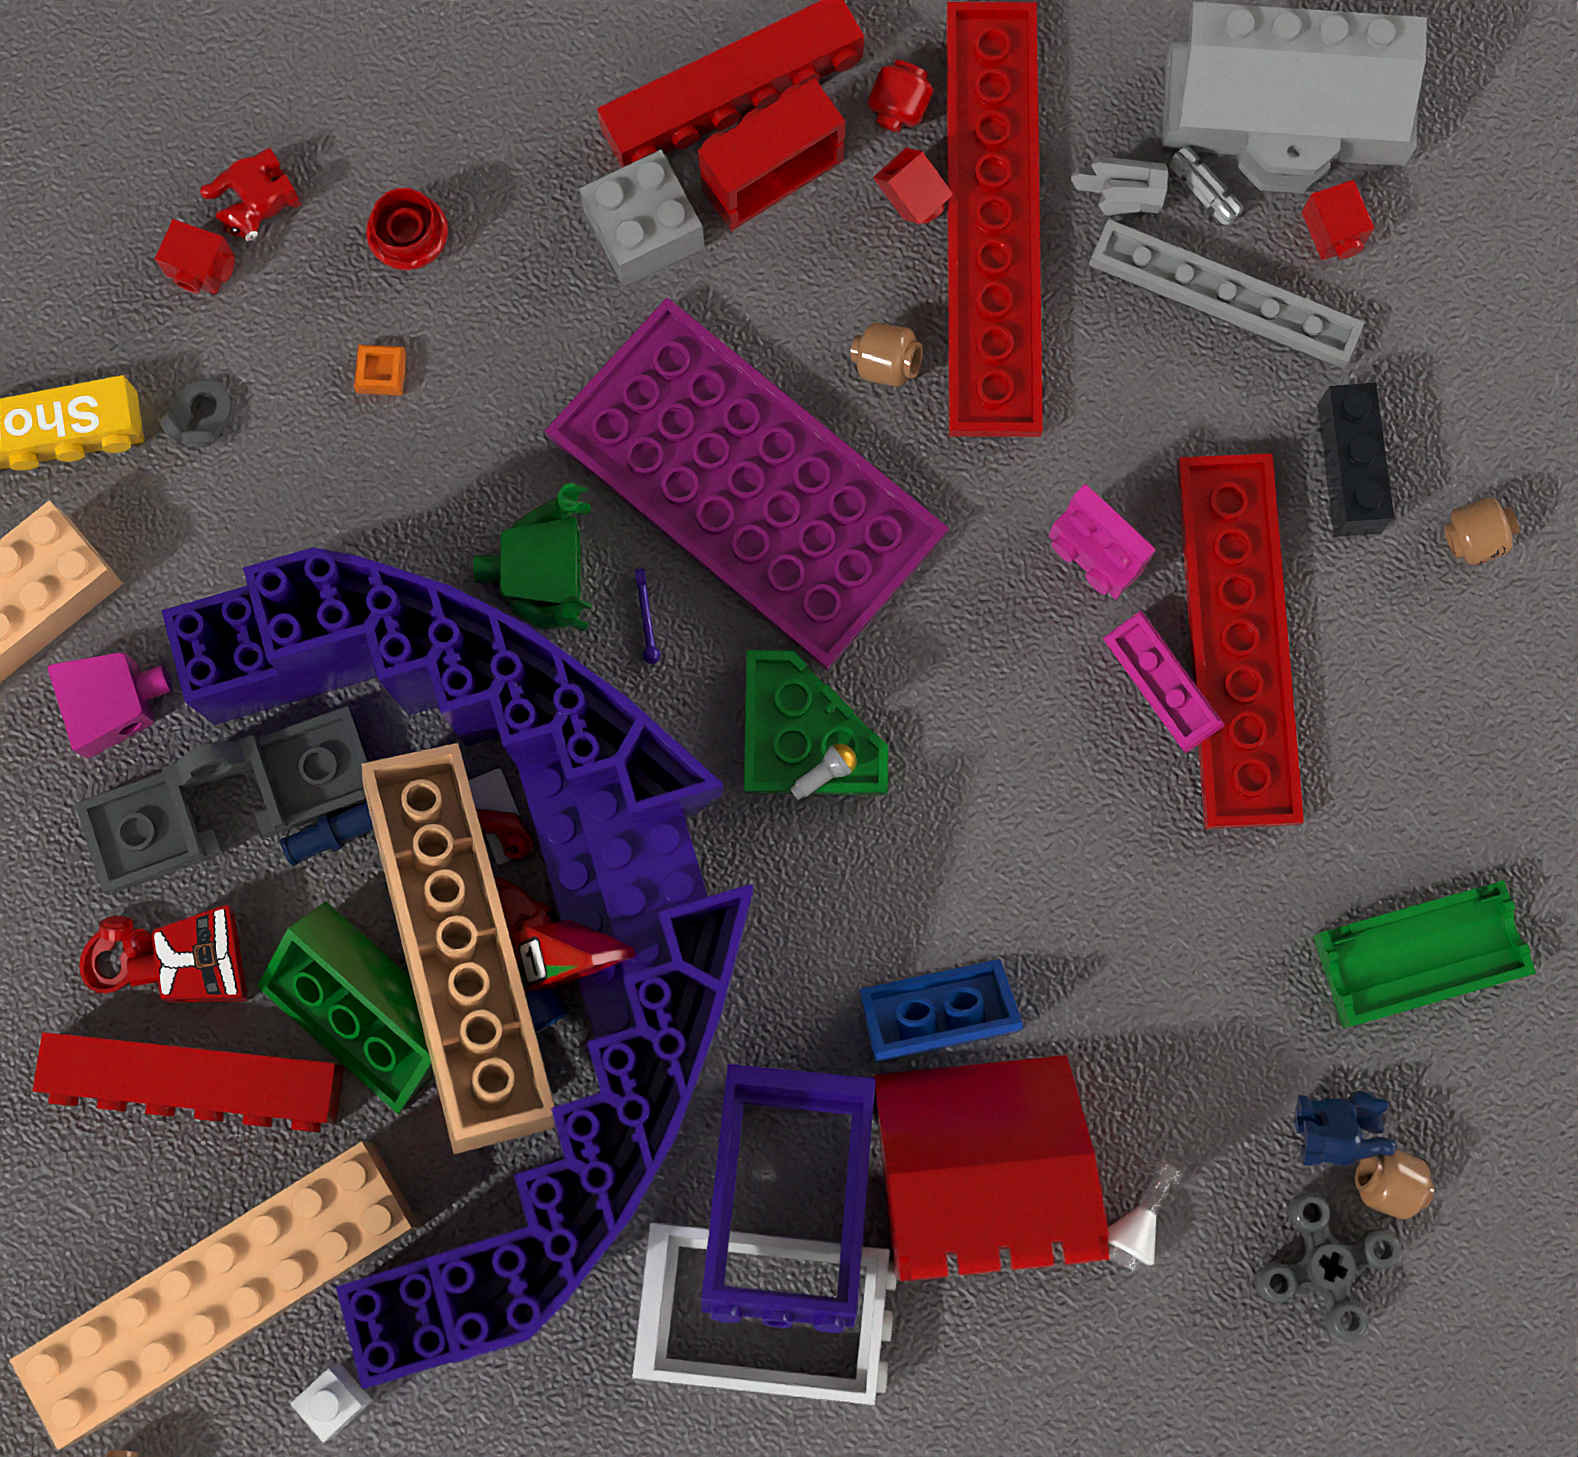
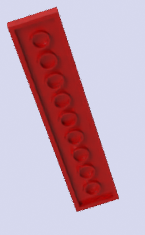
M947 2V186L954 194L947 200L948 437H1041L1043 432L1037 2Z

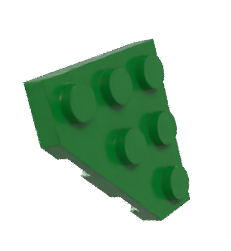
M746 650L744 794H793L790 788L795 785L799 778L823 762L822 759L829 747L836 744H845L856 755L857 764L855 769L849 775L833 777L810 795L887 796L888 745L875 732L873 733L854 714V711L807 667V664L794 651Z

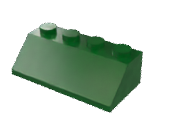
M326 901L290 926L256 987L393 1111L400 1114L434 1076L410 976Z

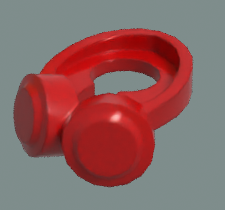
M111 916L101 920L99 931L87 942L80 957V975L85 985L92 991L104 994L116 992L128 986L130 981L127 972V958L153 954L151 934L144 929H134L133 921L128 917ZM122 941L124 951L119 957L121 970L115 978H108L98 968L99 955L103 951L113 950L117 942Z

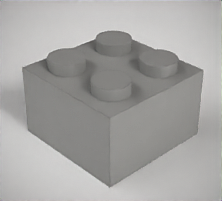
M662 149L579 188L584 212L623 287L705 248L703 226Z

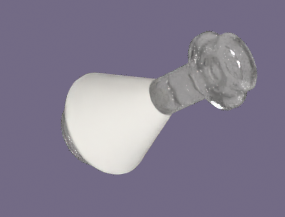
M1159 1159L1154 1167L1148 1166L1147 1168L1154 1175V1178L1139 1206L1108 1227L1110 1259L1135 1273H1138L1142 1263L1148 1266L1154 1264L1156 1215L1171 1187L1174 1186L1182 1189L1184 1186L1180 1182L1184 1173Z

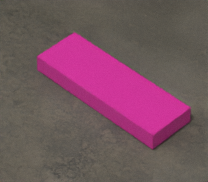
M1139 611L1103 637V640L1185 753L1225 726L1142 611Z

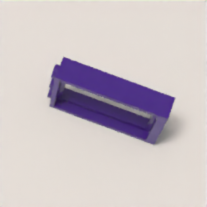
M728 1064L701 1297L702 1313H711L713 1320L726 1323L740 1322L742 1317L762 1318L764 1325L776 1328L792 1327L793 1322L814 1324L815 1330L826 1333H840L844 1331L845 1327L854 1328L858 1307L875 1078ZM744 1104L852 1115L837 1297L724 1286Z

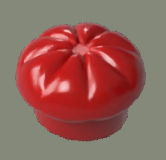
M395 188L384 193L376 201L366 226L367 243L375 257L387 266L402 271L420 269L431 264L443 251L448 236L447 219L440 206L421 192L411 188Z

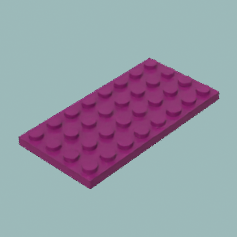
M668 297L665 298L544 430L547 438L826 671L830 669L949 531V527Z

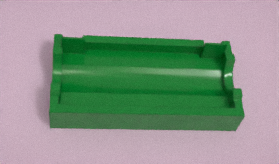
M1502 880L1314 935L1313 938L1343 1029L1536 974L1528 943L1521 939L1514 922V910L1516 908L1513 900L1510 898L1505 881Z

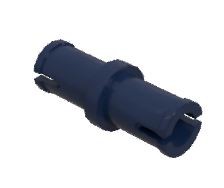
M367 800L363 804L332 817L327 813L318 818L317 824L291 836L281 838V847L288 862L295 866L299 862L329 849L336 852L344 848L345 842L373 830Z

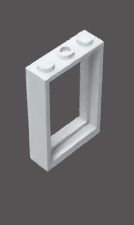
M657 1222L650 1223L632 1378L875 1405L876 1392H886L888 1362L879 1361L881 1341L890 1342L893 1311L884 1310L886 1289L895 1290L897 1280L893 1259H889V1248L862 1245L861 1266L867 1267L856 1379L667 1358L679 1246L707 1249L709 1228ZM730 1231L728 1252L839 1264L841 1243Z

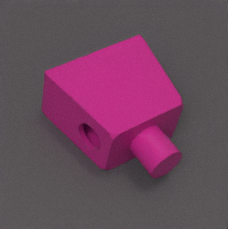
M114 653L47 666L72 750L86 759L98 755L151 726L155 722L149 699L173 691L169 674L163 665L140 672L136 661L126 653Z

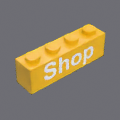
M124 375L0 399V470L8 468L17 471L31 470L38 467L39 462L54 459L62 462H72L83 459L85 453L101 450L108 453H119L129 450L132 444L145 442L137 390Z

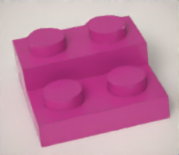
M1086 484L1072 496L1067 510L1053 523L1048 536L1053 540L1051 542L1053 549L1062 559L1069 563L1074 560L1087 572L1085 577L1095 590L1103 595L1109 593L1116 600L1142 575L1156 551L1146 539Z

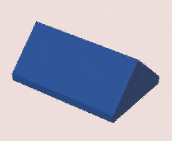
M1001 959L859 989L875 1063L1011 1035L1023 1029L1022 1019Z

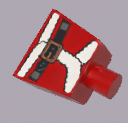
M229 905L220 906L153 930L151 936L154 953L127 958V972L131 986L135 987L158 982L160 997L168 1003L248 1001L236 914Z

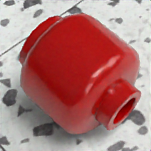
M895 60L894 65L883 66L877 74L867 99L869 109L878 115L875 123L896 133H900L902 126H918L923 119L933 94V87L926 80L928 73L918 66L901 60Z

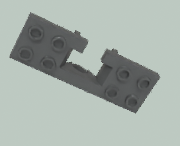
M345 706L259 738L250 735L239 740L213 742L199 746L187 752L177 762L161 767V773L75 803L76 810L102 892L106 895H111L225 853L217 830L212 828L197 833L185 793L253 769L266 806L265 810L254 814L261 835L264 838H268L318 820L319 817L327 813L332 815L364 803L366 796L362 781V763L369 762L352 709L349 706Z

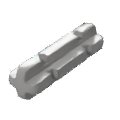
M1183 147L1171 158L1170 168L1180 178L1185 176L1187 180L1184 183L1208 209L1212 207L1215 209L1213 215L1221 224L1229 225L1240 216L1244 209L1243 205L1233 194L1228 196L1225 193L1228 188L1205 163L1199 164L1197 162L1200 158L1190 147Z

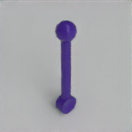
M635 569L646 645L642 657L646 663L655 664L660 660L661 652L655 647L645 569Z

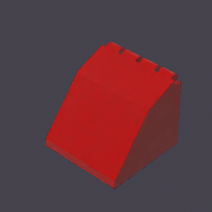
M1067 1055L872 1075L875 1078L874 1096L891 1257L893 1259L895 1276L899 1281L948 1277L946 1256L956 1255L959 1276L1000 1272L1001 1260L999 1250L1009 1249L1008 1255L1011 1270L1054 1266L1052 1245L1056 1244L1062 1245L1064 1265L1110 1260L1109 1231L1095 1152Z

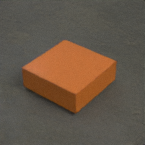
M358 344L354 381L356 393L403 396L407 353L405 348Z

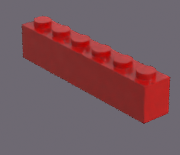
M820 0L598 107L600 128L622 168L661 149L664 154L675 148L677 150L686 149L695 144L700 136L715 129L725 130L733 126L741 116L746 115L750 111L760 107L765 109L779 100L780 95L787 88L794 84L803 85L813 78L818 82L820 78L834 71L845 72L851 69L863 58L864 34L844 0Z
M42 1032L32 1092L49 1093V1104L78 1107L79 1097L98 1099L96 1109L123 1112L127 1111L128 1102L146 1104L145 1114L175 1117L176 1107L195 1109L193 1119L224 1122L225 1112L243 1114L242 1124L272 1127L273 1118L292 1119L291 1130L321 1133L322 1123H337L344 1065Z

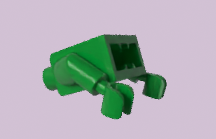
M565 484L560 489L558 497L540 505L513 522L511 529L502 531L500 535V555H474L473 573L475 583H500L501 597L505 605L511 608L513 614L540 630L571 626L577 630L585 631L588 628V623L577 619L578 616H581V610L591 609L592 607L591 604L581 600V530L576 517L569 518L572 516V513L587 515L591 511L590 504L577 503L578 496L582 492L588 491L587 487L581 485Z

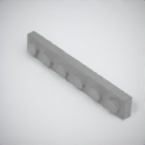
M1110 219L1107 220L1089 263L1091 267L1343 369L1349 363L1365 324L1361 320Z

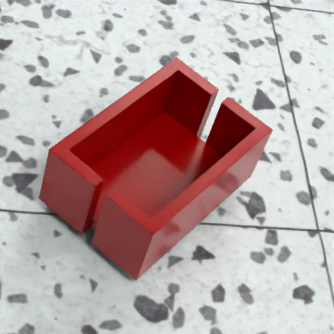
M815 78L803 85L794 84L780 95L778 101L765 109L760 107L750 111L743 117L739 125L726 133L717 132L703 143L702 147L698 150L702 191L732 232L844 161L845 143L843 140H845L846 121Z

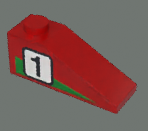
M550 915L521 922L522 931L509 936L525 994L561 987L636 957L633 946L573 920L551 923Z

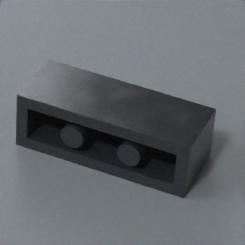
M1375 382L1329 386L1318 402L1317 408L1334 537L1380 534L1394 519L1377 384Z

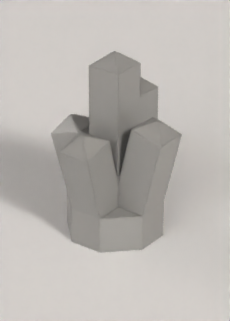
M1097 156L1091 163L1093 169L1077 167L1071 176L1076 190L1102 193L1098 206L1105 215L1138 211L1158 213L1163 207L1167 192L1168 169L1166 164Z

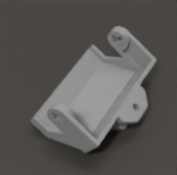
M1193 2L1190 10L1189 42L1171 41L1168 49L1165 72L1162 150L1179 151L1187 146L1194 152L1238 155V169L1259 190L1305 193L1328 174L1331 168V161L1405 166L1417 146V106L1426 62L1427 17Z

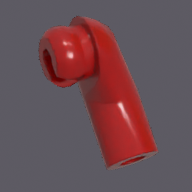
M476 808L482 833L495 834L504 848L503 853L505 856L512 860H520L531 852L533 846L532 835L518 814Z

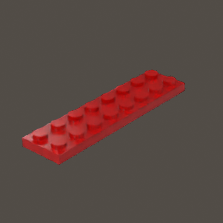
M1273 453L1179 457L1176 464L1193 682L1225 724L1223 728L1198 745L1204 829L1301 825L1304 823Z

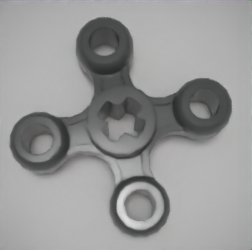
M1312 1192L1300 1193L1290 1201L1287 1211L1290 1222L1304 1237V1252L1301 1258L1293 1264L1285 1265L1273 1262L1260 1267L1254 1280L1255 1288L1262 1298L1272 1303H1285L1298 1290L1304 1287L1316 1288L1326 1300L1325 1323L1329 1332L1339 1339L1346 1341L1356 1340L1363 1336L1367 1330L1368 1315L1365 1309L1352 1296L1351 1281L1355 1273L1363 1268L1371 1267L1381 1270L1394 1266L1400 1259V1242L1390 1231L1371 1229L1351 1245L1340 1244L1332 1237L1329 1231L1328 1222L1331 1213L1327 1201L1320 1195ZM1310 1203L1315 1209V1215L1308 1222L1303 1216V1209ZM1379 1240L1382 1241L1385 1247L1384 1254L1380 1258L1376 1257L1374 1253V1245ZM1321 1257L1331 1258L1330 1262L1337 1267L1334 1275L1325 1274V1269L1318 1265ZM1279 1274L1282 1278V1286L1278 1291L1274 1292L1270 1287V1279L1273 1275ZM1346 1311H1349L1352 1315V1323L1348 1328L1344 1329L1341 1325V1316Z

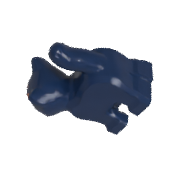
M1362 1090L1352 1092L1345 1100L1338 1098L1311 1100L1307 1095H1298L1294 1123L1296 1133L1304 1134L1305 1145H1301L1303 1165H1316L1323 1162L1349 1165L1358 1159L1395 1154L1397 1144L1394 1140L1386 1137H1375L1365 1140L1362 1131L1373 1134L1384 1132L1383 1113L1386 1112L1390 1103Z

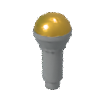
M836 744L829 747L822 759L823 762L799 778L795 785L790 788L791 792L799 800L803 796H809L833 777L837 778L851 774L857 764L854 751L845 744Z

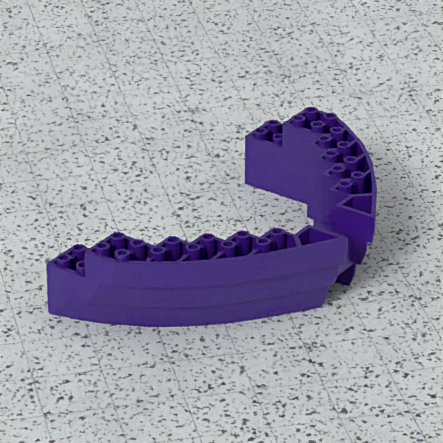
M312 547L243 567L247 586L161 610L185 703L211 723L217 725L378 677L380 683L409 716L439 707L442 716L466 747L501 737L504 749L519 770L561 921L573 920L633 946L636 954L635 958L578 980L595 1040L588 1041L587 1044L601 1093L552 1107L551 1111L565 1159L514 1175L528 1227L336 1286L363 1390L443 1364L457 1363L528 1341L576 1291L632 1218L676 1139L723 1013L754 889L753 885L749 884L708 897L686 820L687 817L696 815L706 808L710 800L720 798L724 792L722 782L624 694L529 625L450 585L364 557Z

